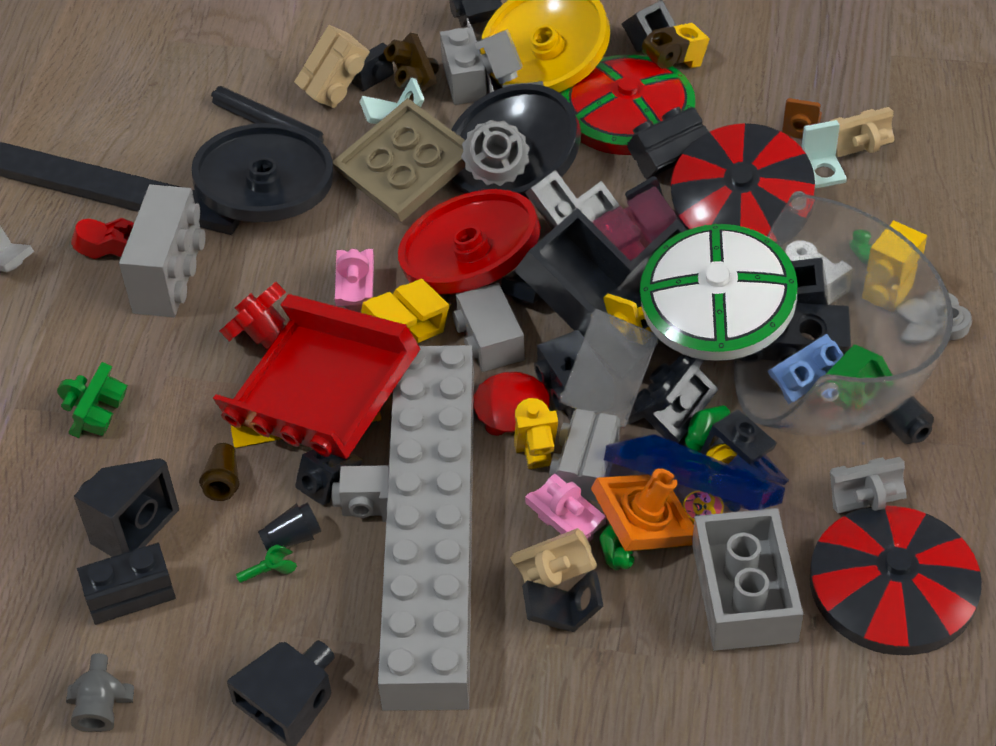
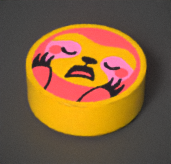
M709 490L693 491L686 496L683 502V508L693 525L695 516L721 514L724 512L722 499L716 493Z

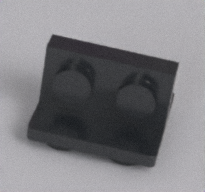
M682 354L671 365L663 363L656 368L649 377L652 383L647 389L644 388L639 391L629 402L632 408L624 417L625 421L631 424L645 418L670 445L679 442L688 431L691 417L697 411L704 410L719 390L699 369L705 360Z

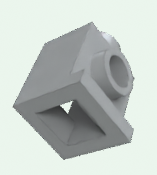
M508 29L475 43L477 50L484 47L486 53L482 54L481 58L488 74L494 72L500 84L518 77L516 71L522 69L523 65Z
M389 465L341 466L340 483H333L332 486L333 507H341L343 516L365 518L382 515L383 522H386Z

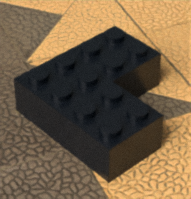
M576 208L528 251L514 271L574 331L579 330L588 345L622 378L660 339L654 335L643 346L627 341L609 323L603 297L609 293L635 302L637 308L642 307L640 294L641 278L649 259L666 241L687 229L676 219L637 257L630 261ZM642 319V328L649 327L646 319Z

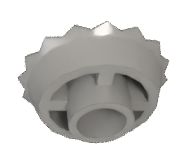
M489 120L486 123L477 124L474 130L467 132V139L462 143L464 151L461 158L465 161L466 170L472 172L474 179L483 180L486 185L495 183L501 186L506 181L514 182L517 175L524 173V166L529 162L528 152L530 148L526 144L525 136L518 131L516 126L509 125L505 121L496 122Z

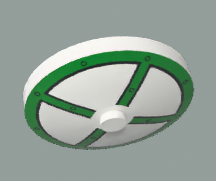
M730 224L699 226L672 237L651 256L641 278L642 310L647 324L653 333L670 348L684 355L703 360L722 361L737 359L762 350L775 341L787 328L797 304L796 272L785 251L762 233Z

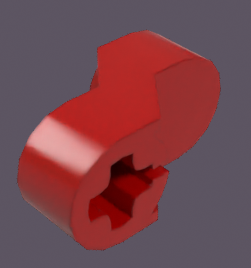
M119 218L109 223H103L94 219H82L75 226L71 244L78 253L93 259L110 253L122 257L134 222L124 218Z

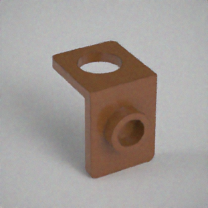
M788 98L785 103L782 132L789 137L803 139L805 126L820 123L822 116L820 111L821 104Z

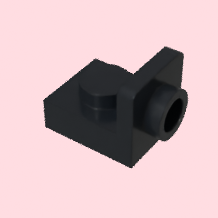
M315 450L306 452L301 457L295 487L320 505H325L330 502L333 483L340 482L341 466H361L363 459L352 452L347 459L332 454L328 457L323 456Z

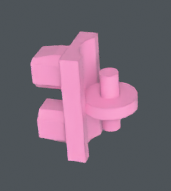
M350 249L348 252L337 250L336 306H344L345 309L361 313L362 303L373 297V249H366L362 252L356 249Z
M556 474L552 475L540 489L530 492L525 496L526 504L538 514V518L545 524L554 527L560 534L579 528V530L584 532L589 542L593 539L594 533L606 524V516L581 496V488L573 482L566 483Z

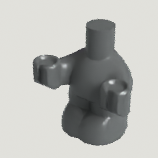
M92 654L89 671L82 674L73 684L68 686L66 703L76 704L72 712L71 725L79 731L105 732L114 728V700L117 703H133L134 686L128 683H121L107 672L108 656L105 654Z

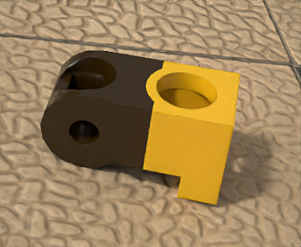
M687 23L652 31L645 38L642 50L661 69L683 62L690 68L701 66L710 38L693 23Z

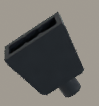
M316 640L303 654L287 642H279L227 680L232 703L284 744L296 746L330 699L332 692L328 674L324 669L335 659L334 653L320 640Z

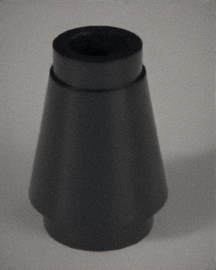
M308 502L301 506H298L296 503L267 524L265 528L258 531L267 551L275 545L286 548L315 540L313 536L322 532Z

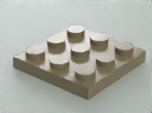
M407 98L333 160V166L335 171L402 222L466 167L465 161L461 158L464 151L462 143L465 140Z

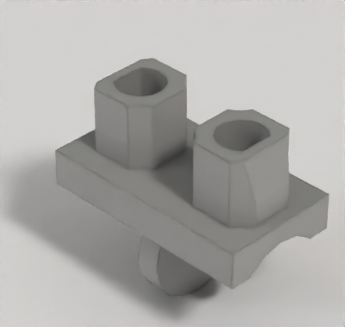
M882 457L869 460L868 464L847 468L846 466L831 468L830 481L833 509L837 513L871 506L873 510L877 511L884 509L886 502L907 498L903 479L904 461L900 457L887 460Z

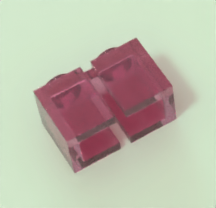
M655 186L628 201V207L625 209L619 206L592 221L630 261L645 249L639 241L642 238L641 234L650 244L677 219L675 212Z

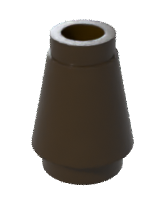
M228 443L214 445L199 480L204 495L214 501L230 499L240 485L236 450Z

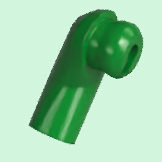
M608 523L600 535L605 562L611 569L616 571L620 568L629 569L634 563V556H630L633 551L624 550L611 524Z

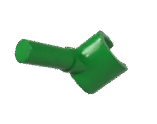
M279 545L272 546L267 551L265 560L236 574L238 581L242 583L271 570L286 575L291 574L296 569L297 564L291 560H283V558L292 554L293 551Z

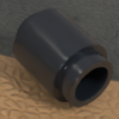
M893 387L885 391L877 400L876 409L879 411V418L903 443H919L930 435L934 417L909 391Z

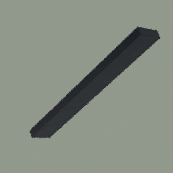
M0 142L1 177L139 212L149 184L180 187ZM192 190L194 202L199 204L200 227L232 235L241 220L232 219L213 211L199 199L195 190Z

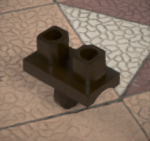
M410 32L402 41L392 40L384 49L387 61L395 62L398 69L395 72L394 78L398 88L405 89L410 79L414 78L417 80L423 93L424 90L437 82L435 75L439 71V64L436 59L427 57L418 34ZM413 93L409 97L412 101H414Z

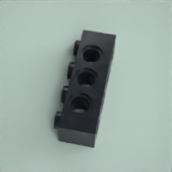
M797 303L789 325L775 341L758 352L738 359L749 363L760 360H773L781 363L825 334H828L830 339L836 342L844 355L851 348L849 306ZM801 333L811 335L814 340L806 339Z

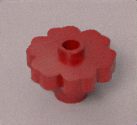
M276 281L257 298L250 293L234 307L239 314L219 331L230 342L244 330L257 345L261 343L267 350L285 327L283 322L286 320L272 305L286 293L285 290Z

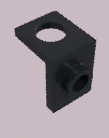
M737 409L712 425L699 456L704 460L706 453L711 447L717 444H726L751 465L772 451L777 442Z
M592 570L588 572L569 591L554 587L550 588L529 580L522 585L527 619L540 624L575 632L603 607L597 571ZM589 587L591 592L590 601L587 607L582 610L581 597L585 589Z

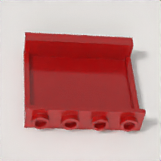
M288 294L280 305L290 319L236 396L230 399L215 394L213 400L221 409L222 418L236 428L245 426L264 437L273 435L282 438L285 442L295 447H299L301 444L312 448L323 456L328 457L332 454L347 459L421 349L406 324Z

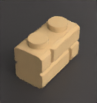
M328 25L294 82L317 102L336 108L337 104L345 98L347 88L355 75L363 69L365 59L370 51L349 33Z

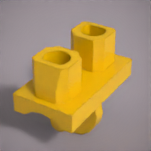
M528 398L518 404L515 410L516 453L525 452L528 469L547 467L551 465V452H554L558 427L556 410L549 411L543 401L536 398Z

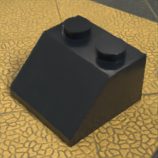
M161 458L101 468L90 480L85 481L74 495L90 544L111 557L145 547L180 510L167 462Z

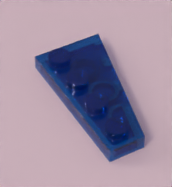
M656 434L606 445L605 461L648 475H652L659 468L668 470L675 476L672 480L677 479V484L739 503L742 508L749 511L762 510L783 502L785 487Z

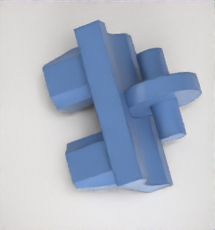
M825 334L767 372L781 388L787 403L791 404L824 383L823 376L841 359L843 353L836 342L831 340L828 334Z

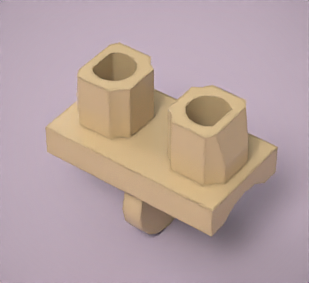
M889 107L878 110L870 109L862 111L860 115L845 119L840 117L830 120H837L840 125L836 156L841 157L863 150L873 153L879 151L881 145L894 142L892 131L893 110Z
M579 528L515 552L511 556V560L521 572L524 582L529 580L550 588L559 585L565 580L592 571L597 566L591 553V546L584 532L579 530Z

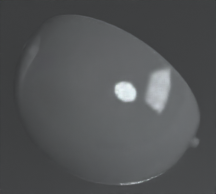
M796 191L791 195L777 217L767 237L777 243L791 261L813 258L823 259L827 279L828 305L849 306L851 347L856 344L883 356L892 376L857 378L832 374L823 375L815 382L807 394L788 404L781 388L767 372L778 365V361L760 360L749 363L737 358L734 359L735 388L742 410L755 423L794 435H837L862 429L886 418L909 401L923 387L936 369L951 337L953 328L952 304L946 286L935 267L900 232L878 218L855 207L827 198L806 195L802 191ZM801 333L806 339L814 340L811 335Z

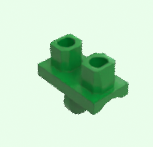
M101 362L88 387L85 386L88 380L82 375H78L75 380L65 379L61 381L57 388L58 395L63 399L61 407L66 411H71L73 406H76L72 415L74 422L68 434L80 438L83 430L104 436L112 420L113 413L97 405L99 401L118 408L125 397L128 386L110 376L111 365Z

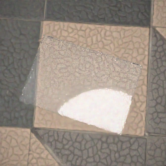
M595 309L591 314L590 323L564 391L560 395L561 399L559 402L575 409L593 411L596 415L604 413L618 416L620 428L624 429L629 422L628 418L654 348L658 344V337L653 332Z

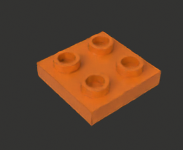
M659 468L652 474L598 477L592 485L591 490L625 551L692 545L694 525L673 491L677 486V479L672 480L675 476L668 470Z

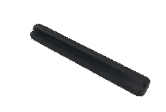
M218 86L211 93L213 104L254 123H274L296 127L312 134L322 143L324 141L322 131L228 88Z

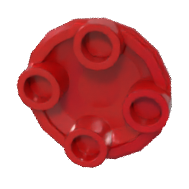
M503 372L489 377L479 385L474 394L473 408L479 420L485 424L486 431L491 435L499 436L505 432H515V410L523 400L528 398L539 399L549 409V393L544 384L534 376L521 372Z

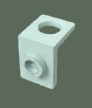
M414 78L410 79L398 103L362 96L360 104L367 122L379 123L407 98L409 99L412 93L414 95L413 102L421 107L425 99L417 80Z
M837 120L804 127L802 147H805V153L813 167L815 189L842 184L847 181V177L835 156L840 128ZM819 167H828L835 174L831 177H820L815 173V170Z

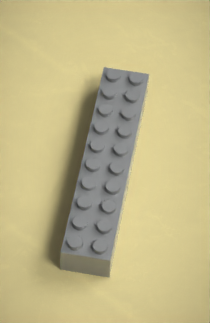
M472 345L419 346L421 350L393 390L378 687L382 711L469 710L474 428Z

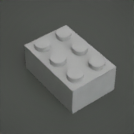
M149 184L119 262L133 314L175 318L180 303H184L186 300L187 282L189 276L193 277L195 274L196 256L199 250L202 251L204 249L206 238L205 230L200 229L199 204L194 202L192 188Z
M778 508L695 516L692 546L713 651L799 642L803 610Z

